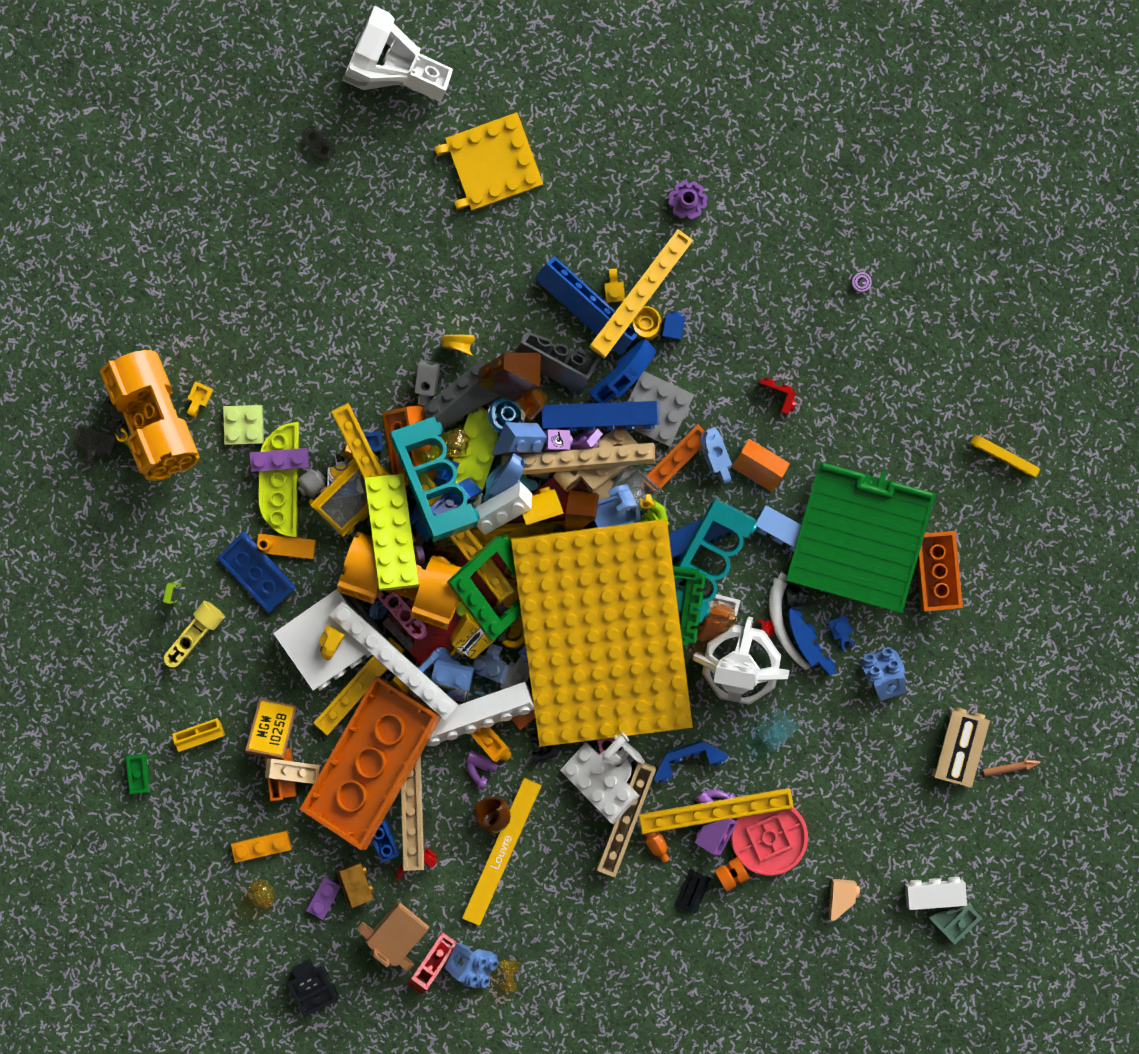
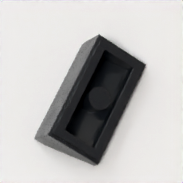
M690 869L675 905L691 913H697L711 878Z

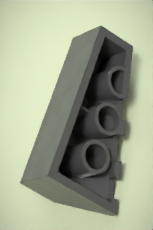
M530 332L526 333L516 353L541 354L540 373L580 395L601 357L596 355L594 358L587 356L586 352L582 350L576 352L567 349L568 346L562 343L558 345L553 344L550 339Z
M479 360L423 408L430 418L435 416L436 421L441 423L443 429L462 420L463 416L477 412L481 406L487 403L490 405L496 398L501 396L479 385V368L486 365L483 360Z

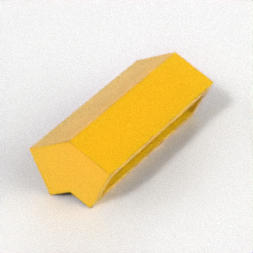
M216 718L173 733L172 736L178 752L223 737L225 733L222 724Z

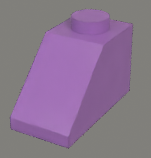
M728 818L704 825L697 832L695 843L712 854L721 855L738 821Z

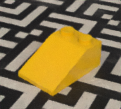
M550 486L539 489L538 494L532 495L531 509L522 514L526 525L563 514L555 489H550Z

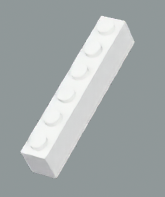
M523 682L458 705L446 720L441 718L426 745L437 746L442 741L454 740L462 734H471L477 729L493 726L494 723L509 721L514 716L530 713L531 710H534L530 688Z

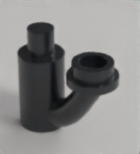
M532 734L531 742H536L539 746L538 735ZM562 744L542 746L550 748V750L540 755L539 751L533 752L531 763L537 766L538 762L555 756L561 750Z

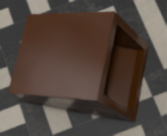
M503 353L479 368V385L515 402L540 387L541 354Z

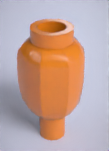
M660 832L645 834L646 844L655 856L660 857L663 863L669 860L666 853L667 844Z

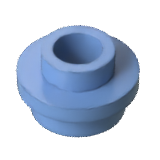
M379 600L371 604L369 608V614L373 619H382L387 612V608Z

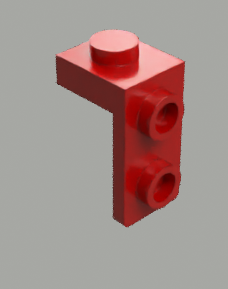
M769 378L759 380V385L786 394L780 413L788 415L789 412L794 411L797 401H794L797 392L792 391L793 387L782 384V387L775 385V381Z
M429 848L427 850L424 849V863L433 868L438 861L437 855ZM403 863L396 870L398 875L395 879L398 881L406 872L403 869Z

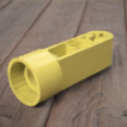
M203 601L193 613L195 617L164 655V662L167 666L176 667L181 664L209 629L215 630L225 618L218 608L207 601ZM194 625H195L196 627H198L200 630H202L203 632L201 633L198 629H196V628L194 627ZM183 638L189 639L191 643L189 648L183 645ZM178 651H180L181 653H179L178 656L176 657V660L173 661V660H172V658H173L172 655H174L175 653H177Z

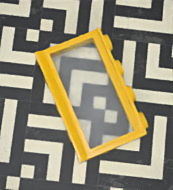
M353 459L348 463L349 467L341 474L338 473L334 477L335 480L328 487L322 488L321 494L314 501L312 499L309 501L310 505L343 537L346 534H351L356 528L355 525L359 521H364L369 516L365 480ZM378 462V464H379V466H380V468H381V470H382L384 476L391 475V474Z

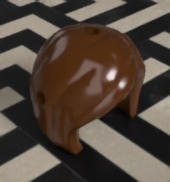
M488 797L475 804L474 815L476 821L486 832L491 834L498 833L504 830L510 823V810L508 804L502 798Z

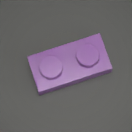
M598 429L579 433L573 439L570 450L594 448L599 443L598 439L603 434Z
M325 876L306 911L323 920L341 885Z

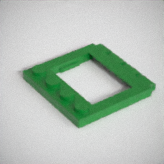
M506 534L495 536L447 581L490 641H494L521 615L520 600H516L499 618L470 579V576L498 552L516 578L512 542Z
M673 566L674 579H686L679 621L682 645L688 646V642L696 643L698 629L691 626H699L701 610L694 609V607L702 606L704 593L696 589H704L706 574L699 573V569Z

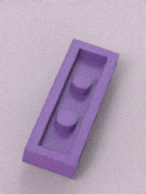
M308 448L250 452L251 472L309 468Z

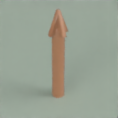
M1024 759V762L983 769V774L986 777L1023 769L1028 771L1040 764V761Z

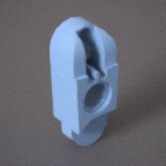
M715 427L704 431L700 436L701 450L711 474L717 472L722 483L726 484L731 481L727 467L731 466L732 463L721 435Z

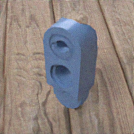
M514 453L510 455L494 478L489 490L491 494L489 499L519 483L526 463L523 458Z

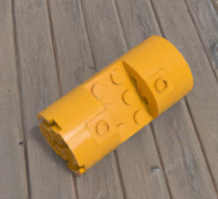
M141 350L121 356L114 361H108L99 372L112 404L124 415L131 433L127 438V442L139 472L143 473L147 480L157 481L171 478V474L177 473L180 470L183 473L193 467L200 457L186 421L177 417L176 410L170 400V395L173 393L172 387L158 353L152 350Z
M357 532V537H354L347 553L343 568L344 573L340 575L337 592L374 604L380 591L372 536ZM432 556L426 570H423L421 566L416 564L418 587L385 591L414 600L411 618L447 630L459 602L458 596L451 589L447 581L461 567L450 564L442 556Z

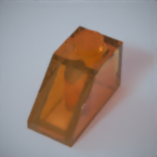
M713 601L710 608L711 612L708 618L705 619L699 633V640L705 641L727 632L730 626L733 627L737 620L735 609Z

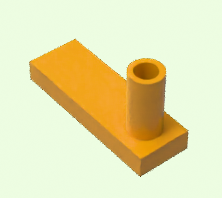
M258 534L257 546L265 554L314 559L316 540Z
M483 727L470 734L494 762H497L499 759L504 761L510 759V749L491 727Z

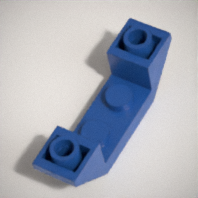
M470 478L457 483L466 491L468 504L482 493V490ZM454 493L444 494L431 506L433 515L436 516L456 509L462 504V500ZM421 517L413 528L428 541L431 536L423 517Z
M704 741L695 742L665 752L653 778L655 782L659 781V783L669 781L670 777L673 776L669 761L672 760L673 763L684 760L683 757L687 755L695 757L701 755L703 750L706 752L709 764H714V766L725 763V759H728V756L725 752Z

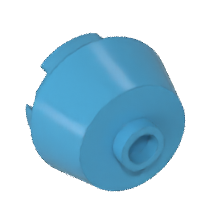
M503 397L496 399L490 405L488 420L492 429L501 433L505 422L524 423L525 411L523 406L521 407L517 401L513 402Z

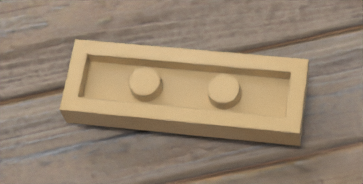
M267 759L265 778L314 784L319 776L320 765Z

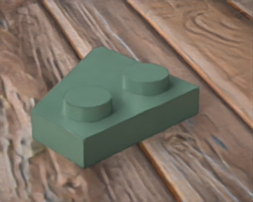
M968 903L967 906L953 907L928 916L954 944L963 938L982 919Z

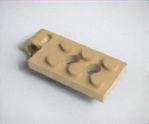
M620 426L598 440L599 443L594 448L634 445L638 443L624 430L623 426ZM629 466L556 472L553 478L566 492L574 489L580 480L594 492Z

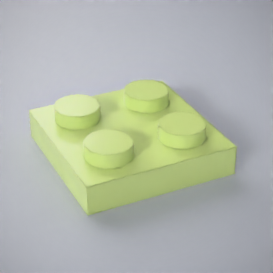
M263 405L223 406L225 445L264 443Z

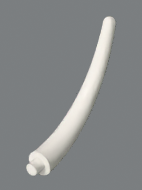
M780 573L778 579L774 577L769 594V612L772 626H774L776 636L786 652L797 664L807 670L810 668V664L796 650L784 626L782 601L788 583L785 582L787 575Z

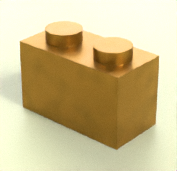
M354 863L336 871L348 907L354 908L373 900L372 894H374L371 883L368 884L366 876L368 874L364 865Z

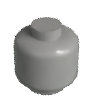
M310 469L298 478L299 487L297 489L304 497L308 495L314 498L326 486L325 482L327 481L319 470Z

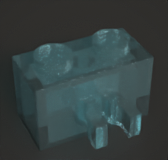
M785 708L775 710L771 714L772 719L767 723L764 721L756 728L758 730L756 735L772 752L801 727Z

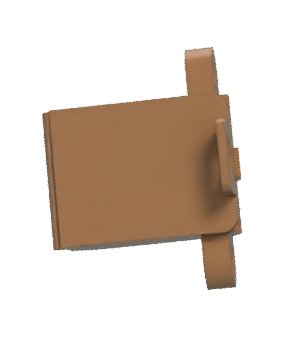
M399 901L390 908L375 928L372 929L364 922L357 927L359 933L366 938V943L373 950V956L386 967L389 966V963L392 966L400 965L406 971H409L414 966L413 962L406 955L429 929L425 922Z

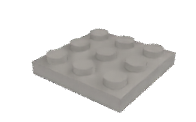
M644 371L640 375L628 402L658 401L659 425H655V429H643V426H635L636 429L634 431L670 447L694 394Z

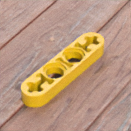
M974 434L970 441V444L1031 477L1036 478L1040 471V468L978 435Z

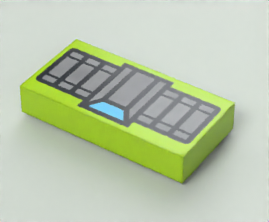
M173 582L166 584L163 602L171 604L178 601L181 583Z

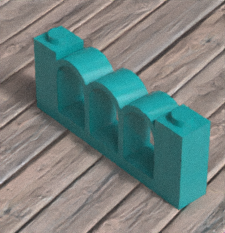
M435 416L391 431L390 435L396 454L433 542L477 527L478 519H480L477 509H473L471 503L466 505L467 493L464 488L455 484L457 470L452 462L446 460L447 446L441 438L443 428L441 423L436 421ZM426 445H435L441 450L442 455L439 458L416 467L413 466L408 454L409 451ZM436 469H445L451 474L452 479L450 482L427 491H423L418 478L419 475ZM446 493H454L461 498L462 504L459 507L436 516L433 515L428 500Z
M714 497L677 564L678 567L699 569V573L706 574V578L712 583L711 591L703 596L702 606L694 607V609L701 610L700 623L703 619H707L711 612L708 602L715 598L718 591L715 580L724 578L730 570L731 566L728 556L737 554L742 549L743 536L748 538L749 534L752 535L757 527L755 524L756 520L753 517ZM713 521L737 534V542L734 547L724 550L703 540ZM700 544L724 557L725 563L719 572L710 573L690 563ZM682 578L674 579L679 612H681L684 589L678 587V584Z

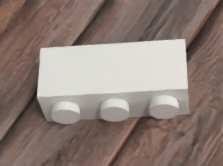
M519 482L475 507L480 517L477 527L486 535L527 512L532 506V493Z
M949 877L948 881L933 878L929 879V882L923 883L921 880H911L910 884H905L906 905L909 910L967 906L966 883L960 880V877Z

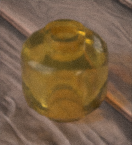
M455 428L446 433L444 439L447 446L446 455L452 458H460V456L467 453L470 438L465 434L464 430Z
M258 879L250 884L247 895L256 908L267 909L273 905L276 893L268 881Z

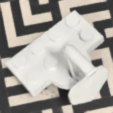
M623 732L620 733L619 737L615 734L613 736L615 741L601 754H598L589 743L585 742L560 770L612 824L639 797L637 792L627 783L632 772L631 763L634 760L641 764L645 763L640 753L627 743L629 739Z

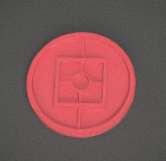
M795 808L735 818L738 823L731 834L732 848L736 857L750 871L765 876L780 875L794 868L804 856L808 844V831L804 819Z

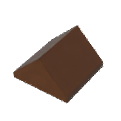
M569 491L565 532L580 530L596 519L599 500L597 493Z

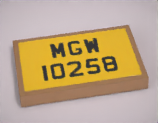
M259 698L245 752L284 760L297 706Z

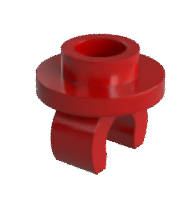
M758 619L757 622L762 624L760 630L765 631L768 637H771L774 633L772 621Z

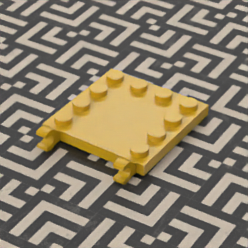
M517 112L445 138L447 144L434 147L437 157L450 152L467 197L454 201L457 210L470 206L471 211L543 186Z

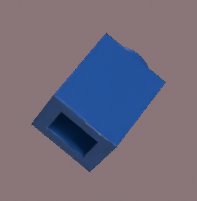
M671 311L670 314L666 313L662 338L681 341L685 316H682L681 312Z

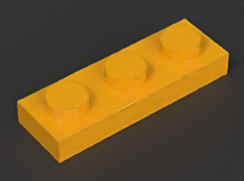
M288 830L231 843L235 863L292 849Z

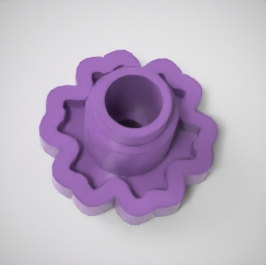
M687 181L676 184L675 191L669 194L668 202L669 206L673 207V214L679 219H684L687 216L689 220H693L695 217H699L701 210L707 206L708 197L706 194H703V187L695 181L690 184ZM690 198L691 203H686L684 199Z

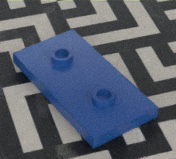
M242 532L217 557L268 613H271L296 588L245 532Z

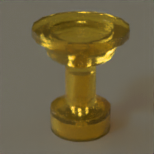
M516 960L500 961L498 966L506 973V982L502 983L501 990L504 992H515L517 990V983L513 982V973L518 971L521 963Z

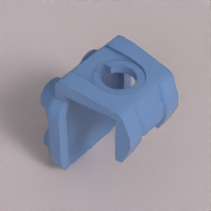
M627 484L610 489L608 491L610 497L598 501L596 519L594 520L597 528L635 523L641 520L638 505Z
M887 647L881 652L869 653L864 656L861 661L863 672L868 682L874 685L880 701L906 693L905 668L895 650Z
M456 943L444 968L464 986L486 988L490 984L489 976L491 972L499 965L496 954L481 949L473 952L468 949L469 946ZM460 957L462 958V962H464L462 966L458 963Z

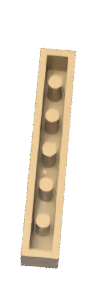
M636 762L628 784L637 792L639 797L613 824L598 862L597 871L616 877L655 774V766Z

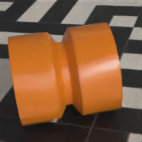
M738 857L729 861L728 866L722 865L715 869L718 878L727 892L735 888L736 883L742 884L750 879ZM732 869H735L738 874L735 878H733L730 872Z

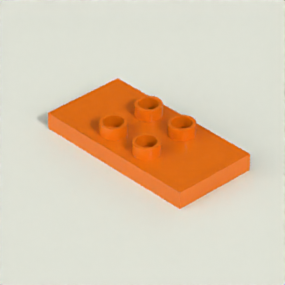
M375 676L299 810L358 849L366 850L442 717L433 709L384 678Z

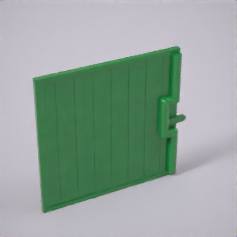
M819 462L786 581L903 613L936 494L885 480L887 475L885 471L881 472L880 478Z

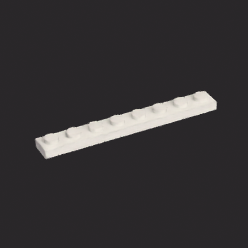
M344 601L329 615L444 720L456 709L458 704Z

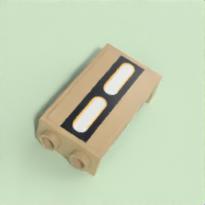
M956 707L955 710L949 709L951 714L937 768H933L932 776L972 788L990 721L985 719L983 714L974 712V715L966 714L967 710Z

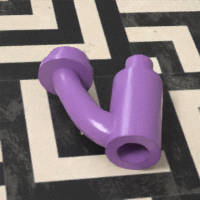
M471 750L466 761L467 769L478 785L477 789H484L488 779L484 778L485 776L483 775L480 778L475 766L485 771L490 769L495 772L498 765L491 762V758Z
M718 790L702 791L694 800L700 804L712 802L713 797L729 799L735 798L733 792L728 794Z

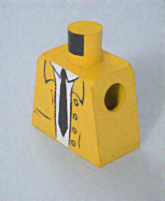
M465 612L450 637L451 643L455 647L450 655L457 661L464 654L474 659L494 641H490L473 617Z

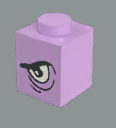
M570 430L544 431L548 438L542 451H567L572 447L573 438L570 436Z

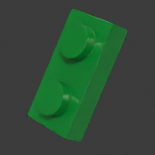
M146 753L127 755L126 764L130 794L150 792Z

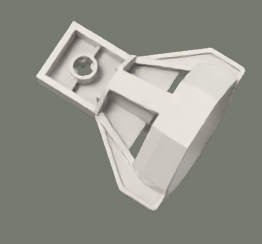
M374 6L352 55L343 81L362 90L392 85L407 86L413 91L420 92L430 99L441 102L453 69L420 54V47H417L394 24L395 19L392 15ZM385 43H387L391 47L386 52L382 62L384 64L383 66L376 65Z
M748 617L745 627L732 625L707 643L706 654L695 652L693 656V661L703 665L702 674L719 699L750 705L773 690L777 679H788L789 670L779 668L781 654L763 630L752 628L753 617ZM739 637L735 651H732L720 660L712 655L716 647L723 641ZM752 639L765 648L771 660V667L760 669L751 657L749 650ZM710 671H712L715 674L714 681L712 680ZM768 681L766 686L757 694L750 697H741L747 691L753 690L757 683ZM715 683L721 684L728 694L722 691Z

